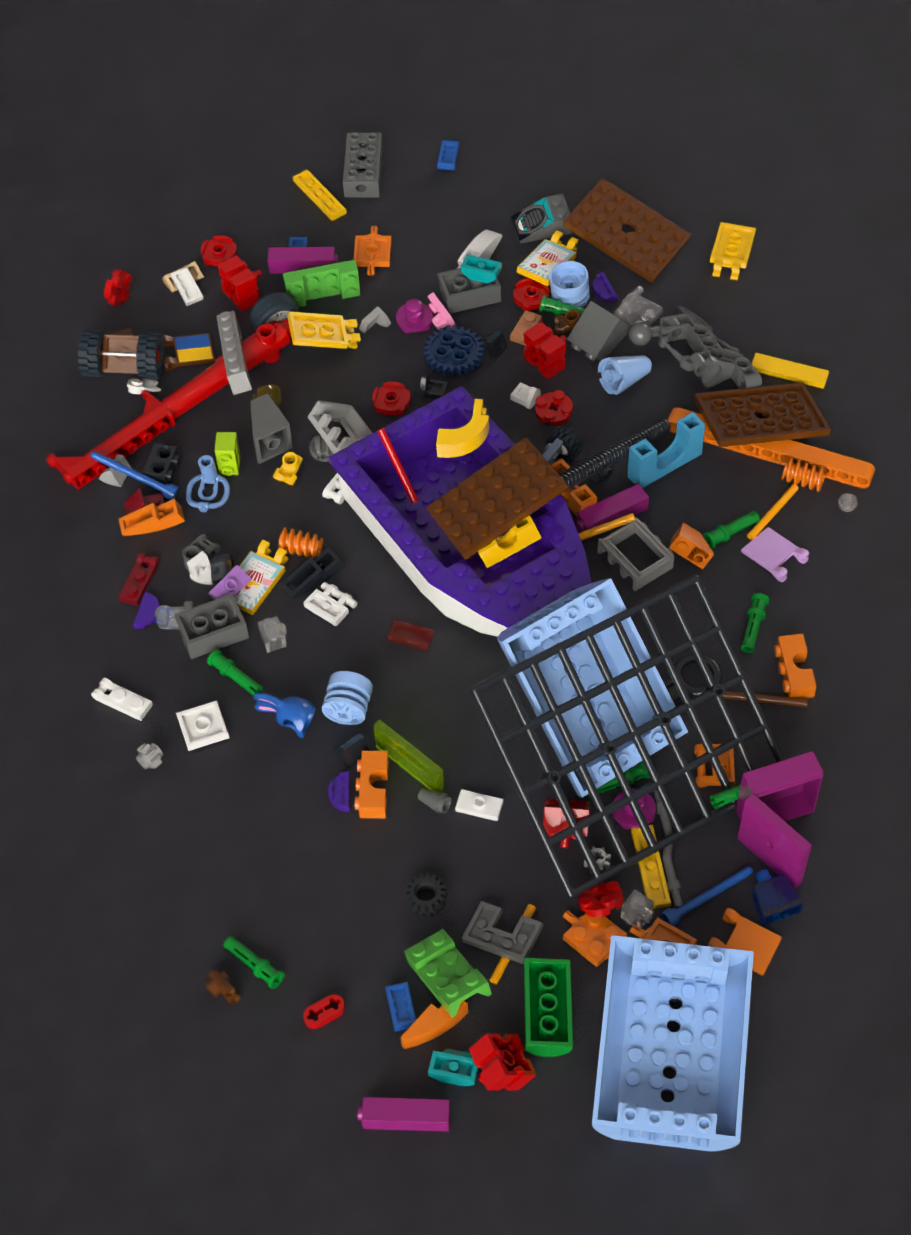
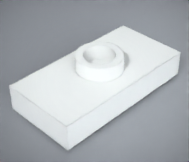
M188 267L171 273V278L186 306L203 300V295Z
M461 789L455 809L457 812L498 821L503 806V799Z

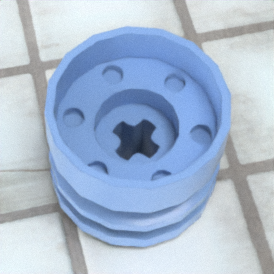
M564 261L552 268L550 272L552 299H561L562 303L574 306H585L590 299L589 278L586 267L579 262Z
M338 671L333 673L327 686V694L322 705V712L327 718L339 724L357 725L365 720L368 702L371 698L372 683L363 675L355 672Z

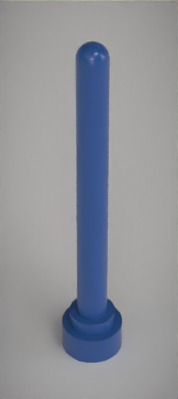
M96 451L90 454L91 458L163 492L162 494L169 500L175 499L179 487L174 484L165 485Z
M750 866L745 867L677 909H666L661 912L662 920L672 926L679 924L681 916L753 873V868Z

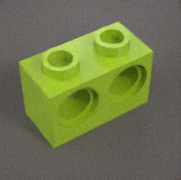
M217 432L215 456L220 475H239L241 456L236 432Z

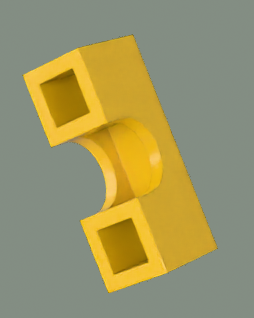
M529 515L513 526L505 535L496 538L479 550L478 554L486 568H489L541 539V536Z

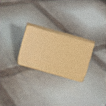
M195 261L178 269L181 270L188 267L195 282L204 278ZM171 273L163 276L162 280L172 293L177 291L178 289L171 278Z

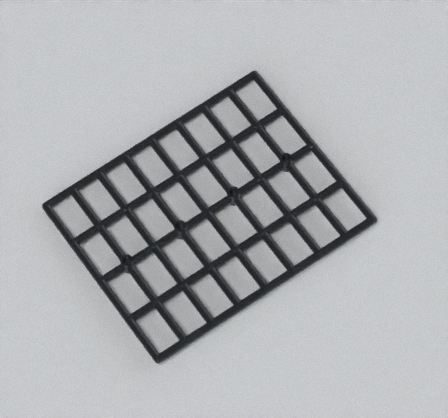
M693 575L472 686L470 689L562 887L570 899L575 898L736 809L738 800L710 812L691 772L693 769L710 761L723 790L732 788L718 756L737 747L748 772L756 770L744 742L762 732L776 762L785 760L698 575ZM693 585L713 625L695 636L675 594ZM665 599H668L686 638L685 641L668 650L648 609ZM639 612L660 653L641 664L621 621ZM611 626L614 627L633 667L615 677L612 676L594 638V635ZM716 634L736 674L720 684L716 683L698 645L700 642ZM586 640L605 680L604 683L586 692L566 649ZM691 648L708 685L705 692L690 699L671 658ZM556 654L559 655L577 693L576 697L557 706L538 663ZM664 662L683 702L667 712H663L644 672ZM530 668L549 708V711L530 721L510 680V677ZM637 676L655 714L652 720L639 727H636L617 685ZM502 682L521 723L520 726L503 735L500 734L481 692ZM739 683L758 721V725L742 734L739 733L723 698L726 690ZM608 690L629 731L612 741H608L590 702V699ZM711 698H714L732 736V739L716 748H713L695 709V706ZM582 704L600 742L597 749L582 757L562 716L563 713ZM686 711L706 753L688 763L669 725L671 719ZM553 718L573 759L572 762L554 771L534 731V728ZM658 726L661 727L679 765L677 769L662 777L659 776L641 738V735ZM526 733L544 771L542 778L527 786L524 785L505 743ZM633 740L652 780L651 783L632 792L615 755L618 747ZM603 755H606L625 797L606 807L586 767V764ZM578 769L597 812L578 822L559 784L561 777ZM682 775L703 816L683 827L664 785ZM546 785L551 786L569 824V827L550 837L529 794ZM655 790L676 831L657 842L637 802L638 799ZM627 805L630 806L648 844V847L630 857L609 816ZM599 820H602L621 862L603 872L600 871L581 831ZM571 835H574L593 875L592 878L574 888L553 846Z

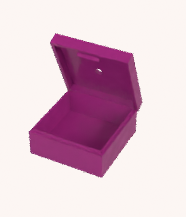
M813 751L743 773L736 813L741 821L737 839L776 874L781 876L793 889H796L803 881L812 845L785 821L814 812L824 771Z

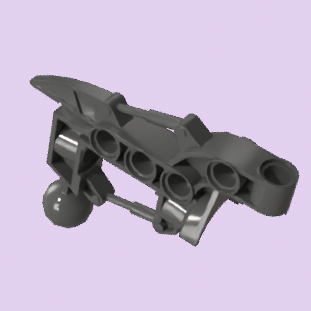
M679 306L678 309L680 314L661 317L659 326L650 327L646 323L637 322L629 330V339L636 346H644L649 343L652 337L658 336L659 346L661 348L666 347L672 352V355L680 362L681 368L693 371L696 376H701L702 384L706 389L729 378L735 382L738 389L762 386L761 376L755 370L750 360L741 355L737 347L732 348L725 341L720 340L712 333L713 328L695 313L682 306ZM686 339L694 354L690 357L689 355L682 357L668 342Z

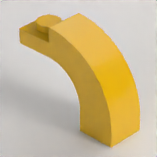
M475 399L473 416L467 425L458 429H438L436 442L437 457L452 458L463 456L477 449L485 441L490 426L487 408H483V399Z

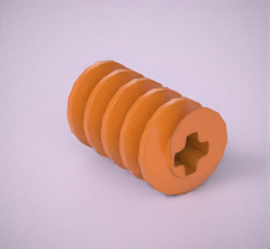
M791 457L785 465L781 480L786 476V481L790 483L794 478V484L798 485L801 481V486L804 488L809 483L810 490H813L816 486L817 492H820L826 474L823 473V467L816 471V465L808 469V462L803 467L801 466V460L793 464V458Z
M284 527L279 537L278 547L287 550V552L289 551L290 554L296 553L298 556L304 554L307 558L312 556L315 559L321 553L323 538L318 540L317 534L310 538V532H307L305 537H303L302 530H299L298 534L295 535V529H291L290 533H288L287 527Z

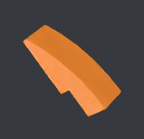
M175 499L159 506L151 503L119 518L123 536L156 532L185 522L182 507Z
M462 1001L454 1017H451L443 1006L438 1009L433 1004H430L401 1036L402 1047L404 1049L415 1047L447 1032L468 1014V1003Z

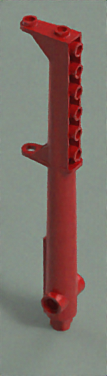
M287 319L280 323L272 321L269 324H263L257 328L256 333L241 342L247 371H250L263 361L274 363L280 359V350L290 343V338H292ZM223 355L217 358L213 365L162 401H158L148 391L143 390L141 394L146 401L144 413L82 457H56L51 452L46 458L47 463L52 468L56 467L63 474L62 476L67 484H72L79 490L109 468V466L91 458V452L96 451L113 460L117 455H123L126 458L153 438L165 432L169 427L175 426V419L227 386L229 381Z

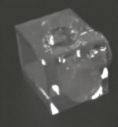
M277 616L258 622L259 633L267 653L287 647L285 639L287 630L284 623L279 622Z
M634 890L622 905L621 918L632 926L635 924L641 928L645 922L648 923L653 917L654 902L637 890Z

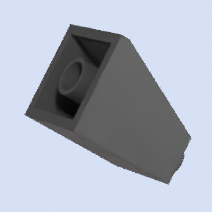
M590 301L567 340L572 342V348L579 352L581 350L587 352L585 356L589 359L601 361L629 333L631 325Z
M268 393L251 400L253 441L257 462L260 464L292 449L293 445L289 422Z

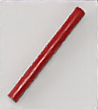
M385 428L379 429L377 432L411 504L419 501Z

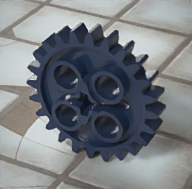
M454 325L453 329H450L449 326L446 327V330L439 328V333L433 331V336L429 335L428 341H425V346H423L424 360H426L427 365L431 366V370L436 369L437 374L443 371L444 376L447 373H450L451 377L454 376V373L461 376V372L468 374V369L474 371L475 366H480V361H483L484 343L481 342V337H477V332L471 333L470 328L466 331L464 326L457 329L456 325Z

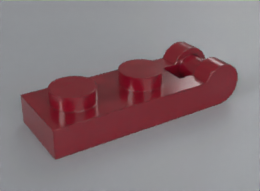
M144 553L138 554L137 561L118 596L120 601L139 606L159 566V557H148Z

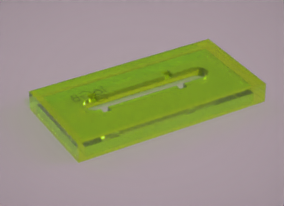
M378 720L373 725L376 748L380 751H388V757L426 788L444 792L443 769L385 723Z

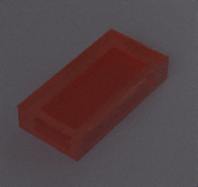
M394 620L388 634V641L427 651L433 638L434 630Z

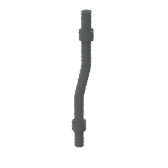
M655 790L653 792L656 800V812L660 815L666 837L672 834L673 830L670 818ZM672 843L663 848L662 859L668 879V892L672 894L674 906L677 909L683 905L680 893L682 890L681 884L676 878L671 859Z

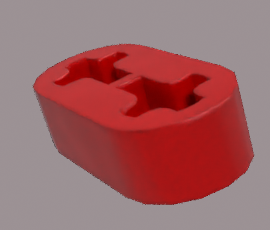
M332 994L307 1007L303 1013L305 1025L310 1029H318L339 1018L345 1011L344 1000L341 996ZM334 1002L335 1005H338V1009L331 1008L330 1004ZM314 1013L318 1020L310 1019V1015Z

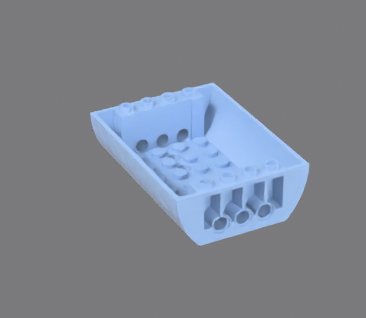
M612 579L600 580L567 593L502 631L497 640L512 667L626 610V607ZM631 617L621 621L640 664L650 659L651 657ZM613 626L594 635L613 677L633 668ZM586 640L566 649L585 692L605 682ZM558 654L538 663L557 706L577 696ZM654 666L644 671L663 712L675 708L656 667ZM530 668L516 674L536 716L538 717L549 711ZM637 676L617 685L636 727L652 720L655 714ZM609 690L590 699L592 707L602 723V728L608 741H612L629 732ZM582 704L562 714L581 757L598 748L600 742ZM680 715L671 719L669 725L676 739L688 733ZM554 718L542 724L541 726L562 767L572 762V756ZM660 726L641 735L649 755L668 745ZM633 740L618 747L615 752L623 772L642 761ZM606 755L586 764L596 789L616 777ZM578 769L567 774L579 797L589 794Z
M611 935L592 1126L596 1131L615 1140L703 1151L726 1150L740 1143L754 951ZM673 998H678L682 1002V1007L672 1009L669 1001ZM671 1021H676L680 1025V1030L671 1032L668 1030L667 1024ZM671 1067L676 1071V1076L668 1079L664 1077L663 1070ZM664 1091L672 1092L674 1100L669 1103L664 1102L661 1099V1093Z

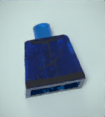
M767 869L761 870L756 874L759 883L754 885L752 896L762 927L802 912L804 902L785 876L779 875L771 878Z

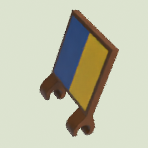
M210 333L176 337L162 335L165 344L164 349L174 345L176 358H164V368L166 371H171L181 366L215 362Z

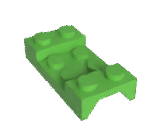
M355 260L283 273L286 293L293 297L298 307L307 306L306 300L341 294L342 299L360 296L358 268Z
M444 929L404 951L408 964L451 1017L456 1016L461 1002L472 995L480 993L490 996L492 994L488 981L477 968L473 969L457 950L454 941Z

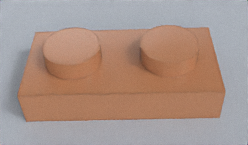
M525 310L510 335V341L527 346L524 344V332L542 322V316Z

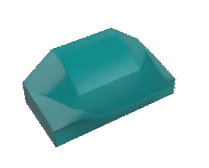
M467 254L461 265V272L470 280L488 284L496 280L502 268V263Z
M446 1049L443 1052L433 1050L428 1076L444 1083L472 1086L475 1085L478 1067L474 1064L471 1053Z

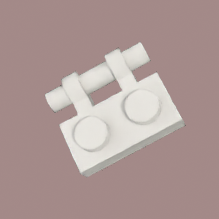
M324 582L321 585V589L324 592L316 589L304 601V607L337 626L349 613L348 608L345 606H350L354 609L358 602L352 599L350 594H344L339 591L337 586Z

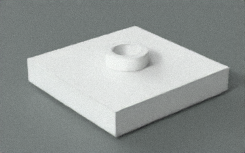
M217 700L176 713L188 751L229 738Z

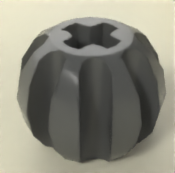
M320 434L313 437L309 445L311 456L319 462H328V457L334 453Z

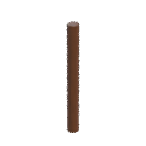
M725 691L723 695L724 699L748 701L744 692ZM755 694L758 703L807 708L808 699Z

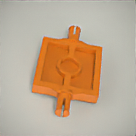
M371 226V232L368 235H356L353 260L356 261L357 267H367V274L370 275L371 273V276L375 273V267H390L392 237L379 235L377 226H375V229L374 226Z
M569 910L563 915V918L572 924L571 928L563 935V940L596 967L604 960L609 959L611 935L627 937V933L605 916L595 918L589 917L585 913L578 918Z
M658 917L646 931L635 924L630 929V933L641 939L693 945L697 943V939Z

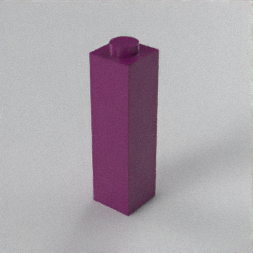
M269 247L268 250L269 274H281L339 263V256L335 254L334 247Z
M636 484L577 512L576 527L579 532H583L631 513L635 516L648 509L649 496L639 484Z
M363 1097V1106H358V1120H362L363 1129L449 1132V1100Z

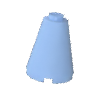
M645 355L607 357L602 359L598 366V373L601 372L602 376L599 379L600 383L607 393L620 394L650 373L652 367L651 360Z

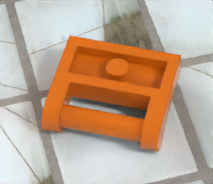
M702 744L694 746L696 758L706 753ZM712 744L713 748H716L717 746L721 745V744ZM732 748L719 755L718 758L731 786H734V750ZM705 764L697 767L695 781L699 788L721 786L713 766L712 776H706Z

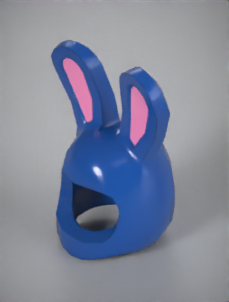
M265 692L253 695V699L257 700L254 707L256 710L276 713L277 723L283 727L292 728L298 737L304 738L316 710L313 703L297 696L281 699Z

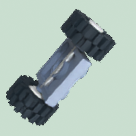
M558 426L546 438L545 445L547 446L542 456L550 465L555 463L558 457L565 460L566 463H571L582 451L583 443L580 442V437H576L577 434L575 432H571V429L568 428L566 430V427L563 426L561 428V426Z

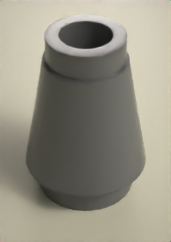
M422 788L418 794V800L437 813H446L450 808L452 800L447 793Z

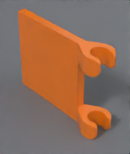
M727 908L722 919L729 924L736 925L726 945L719 939L712 937L708 946L754 951L752 971L763 976L782 937L740 916L735 910Z

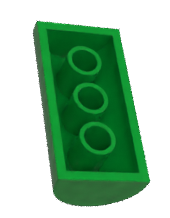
M524 958L525 1049L532 1055L541 1057L561 1056L569 1053L573 1048L570 960Z

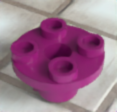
M410 299L398 309L396 322L404 333L421 332L431 328L432 310L420 300Z
M631 788L632 792L638 790L637 788ZM620 793L613 802L625 797L624 793ZM647 794L638 799L637 802L649 824L655 819L656 804L653 798ZM629 805L612 813L614 819L621 824L622 828L627 830L640 828Z

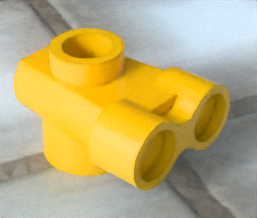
M293 452L286 453L282 458L283 464L280 468L276 469L273 477L289 485H294L297 479L296 474L303 458Z

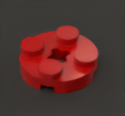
M224 235L213 236V239L210 241L208 239L205 240L201 245L203 262L206 265L218 266V264L236 256V243L230 237Z
M115 269L111 273L114 276L111 280H107L104 288V298L108 300L107 304L113 306L127 302L130 296L128 290L132 281V275L121 269Z
M530 278L520 280L515 285V289H513L514 302L523 311L539 309L542 296L546 295V298L550 296L549 286Z
M390 381L383 383L384 386L380 388H375L372 400L375 411L378 414L402 416L405 414V410L411 402L410 392L405 389V385Z
M556 390L537 397L535 415L541 423L545 424L547 422L551 423V426H560L570 420V416L573 414V403L563 391ZM556 407L557 411H554V409L550 410V408Z
M611 881L609 883H600L585 891L579 896L578 902L581 911H585L587 916L595 918L604 917L611 914V909L616 907L618 910L624 903V895L619 883Z

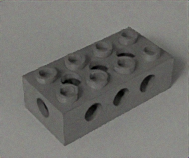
M347 133L343 174L344 197H380L383 154L382 133Z

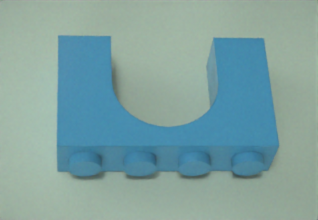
M694 412L678 420L674 441L659 455H657V450L646 438L629 447L627 477L634 485L639 484L643 488L702 455L705 424Z

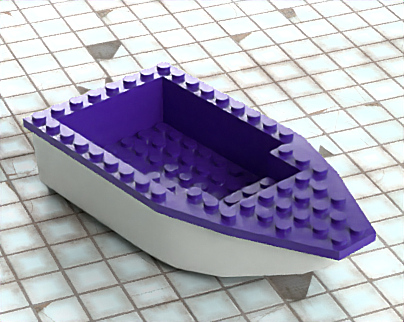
M461 386L384 427L419 501L411 504L377 431L329 456L328 460L337 471L343 498L422 594L445 616L480 633L498 637L505 629L567 593L592 582L584 547L566 501L560 495L530 514L541 539L489 568H486L478 552L465 560L426 509L428 505L515 445L489 417L490 429L488 436L477 449L459 457H437L436 442L438 429H458L467 425L472 419L475 400Z

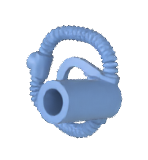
M203 455L198 460L201 474L196 475V477L194 476L189 481L186 488V500L190 506L199 508L201 512H207L211 508L216 509L226 503L230 494V485L227 479L217 473L213 458L209 455ZM201 480L198 496L206 502H195L192 500L193 485ZM218 482H222L225 487L223 497L217 503L211 504L208 501L216 498ZM205 483L214 484L213 494L210 497L202 495L203 490H205Z

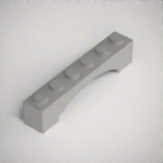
M234 311L223 312L216 317L227 378L233 395L252 390L242 350V334Z

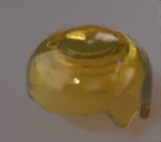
M276 385L259 387L257 395L253 394L254 400L268 393L277 407L282 401L281 390Z

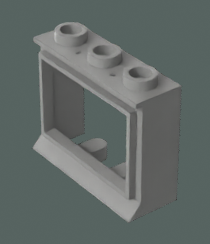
M318 401L308 415V419L334 454L372 434L352 405ZM330 421L340 422L350 437H344L339 443L337 438L341 433V429L333 427L330 430L328 428Z
M635 517V521L628 523L604 539H598V553L602 554L607 551L608 562L611 565L617 562L620 565L621 576L623 578L630 576L633 579L632 589L637 591L671 570L674 563V554L661 543L658 536L653 535L644 522ZM635 533L660 558L659 561L641 572L615 546Z

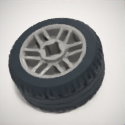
M273 292L263 296L255 303L250 312V320L257 331V328L263 324H269L272 321L280 323L285 319L288 320L289 312L301 311L292 296L285 292Z

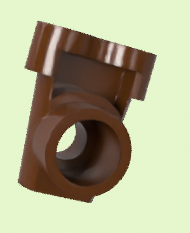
M576 310L568 311L565 316L563 314L556 315V335L572 331L582 315H579V312Z
M213 969L208 974L210 979L204 985L215 998L222 993L231 1005L236 1004L240 1000V995L230 984L232 980L224 971L219 973L216 969Z

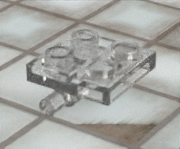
M638 286L624 298L622 304L612 314L631 326L637 322H643L651 326L663 313V307L640 296L643 288Z

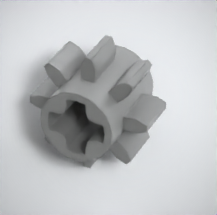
M144 743L137 749L139 754L136 759L145 769L148 767L155 769L162 763L160 758L163 756V753L156 744L152 743L149 745Z
M592 846L591 852L600 871L602 872L604 869L610 868L611 854H606L604 847L595 848ZM584 860V867H588L586 860Z

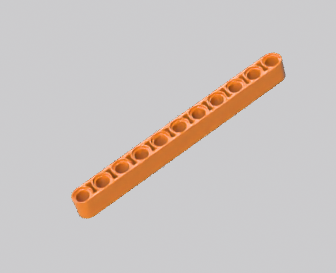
M678 407L673 408L667 420L670 424V432L676 434L677 421L693 411ZM694 412L705 424L703 442L718 446L702 414ZM793 440L722 447L784 466L792 457L793 464L801 460L802 467L808 462V469L816 465V471H819L823 467V473L826 474L825 478L859 488L869 487L875 473V467L871 463Z

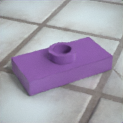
M236 565L208 594L214 600L233 594L234 597L251 578Z

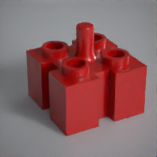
M237 255L218 264L219 275L222 277L220 280L222 291L229 299L232 298L233 303L241 312L254 306L259 300L260 291L257 287V281L262 276V272L259 269L251 272L244 260L241 261Z
M540 322L524 332V344L527 345L524 347V359L533 367L536 365L538 371L545 378L550 379L565 369V342L567 339L564 335L560 337L554 336L552 329Z
M546 798L543 825L549 837L569 827V824L557 799ZM568 801L577 822L589 816L590 801ZM588 827L581 830L584 836L588 834ZM574 835L560 841V847L569 848V839H575Z
M487 1033L469 1048L474 1064L483 1071L479 1075V1080L485 1085L487 1091H500L502 1088L506 1090H520L537 1076L530 1059H526L523 1054L526 1050L518 1034H505L501 1037L500 1034Z

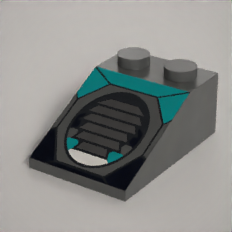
M563 193L544 197L511 216V221L520 244L552 238L556 230L562 232L563 235L572 234L571 230L563 226L564 220L570 215Z

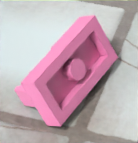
M434 292L427 296L431 302L429 307L434 314L438 313L432 319L434 326L438 330L446 326L453 329L456 324Z

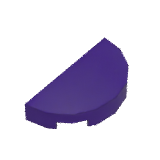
M604 272L597 274L592 283L594 295L603 301H618V295Z
M145 592L133 624L134 629L145 628L144 626L157 621L160 605L158 599L153 594Z
M349 771L339 773V776L330 781L328 786L330 802L335 808L345 812H350Z

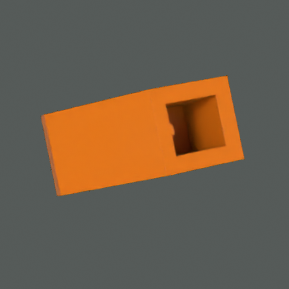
M684 522L672 536L669 549L701 569L714 556V552L701 533Z

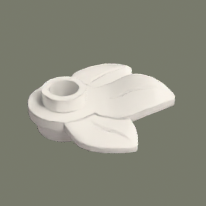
M132 378L127 383L128 392L133 394H141L143 390L157 392L161 391V389L156 386L159 383L156 379L140 380Z

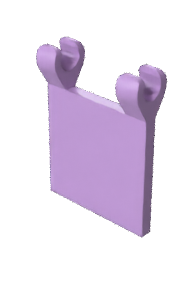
M769 527L741 549L743 554L771 572L779 582H784L787 579V569L780 566L792 555L802 564L806 563L809 559L807 557L809 555L808 550L797 547Z

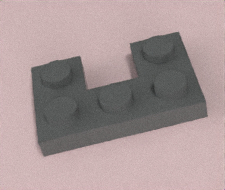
M481 901L462 937L463 943L524 965V958H528L543 929L542 922L522 915L512 934L495 928L503 913L502 908Z

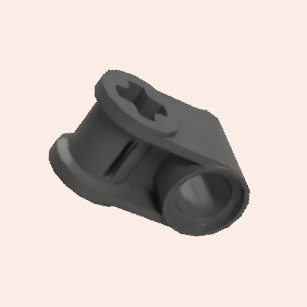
M205 534L198 536L182 552L186 570L189 571L187 562L201 551L208 556L209 560L217 556L220 551V545L211 542Z

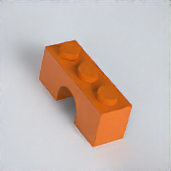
M563 459L551 464L558 474L571 468ZM586 484L581 487L575 485L559 494L576 516L577 512L597 503V496Z
M804 635L778 636L777 645H774L775 657H779L778 670L779 674L784 677V693L787 692L790 698H814L817 686L812 668L800 669L795 666L797 663H804L806 661L807 647Z
M362 751L361 759L357 760V772L361 773L360 778H356V791H359V797H355V810H359L360 818H386V789L374 788L372 784L380 780L388 781V751Z

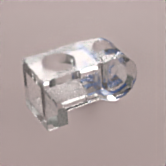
M186 601L184 606L181 607L159 606L155 610L158 627L161 629H179L174 614L194 608L193 602Z

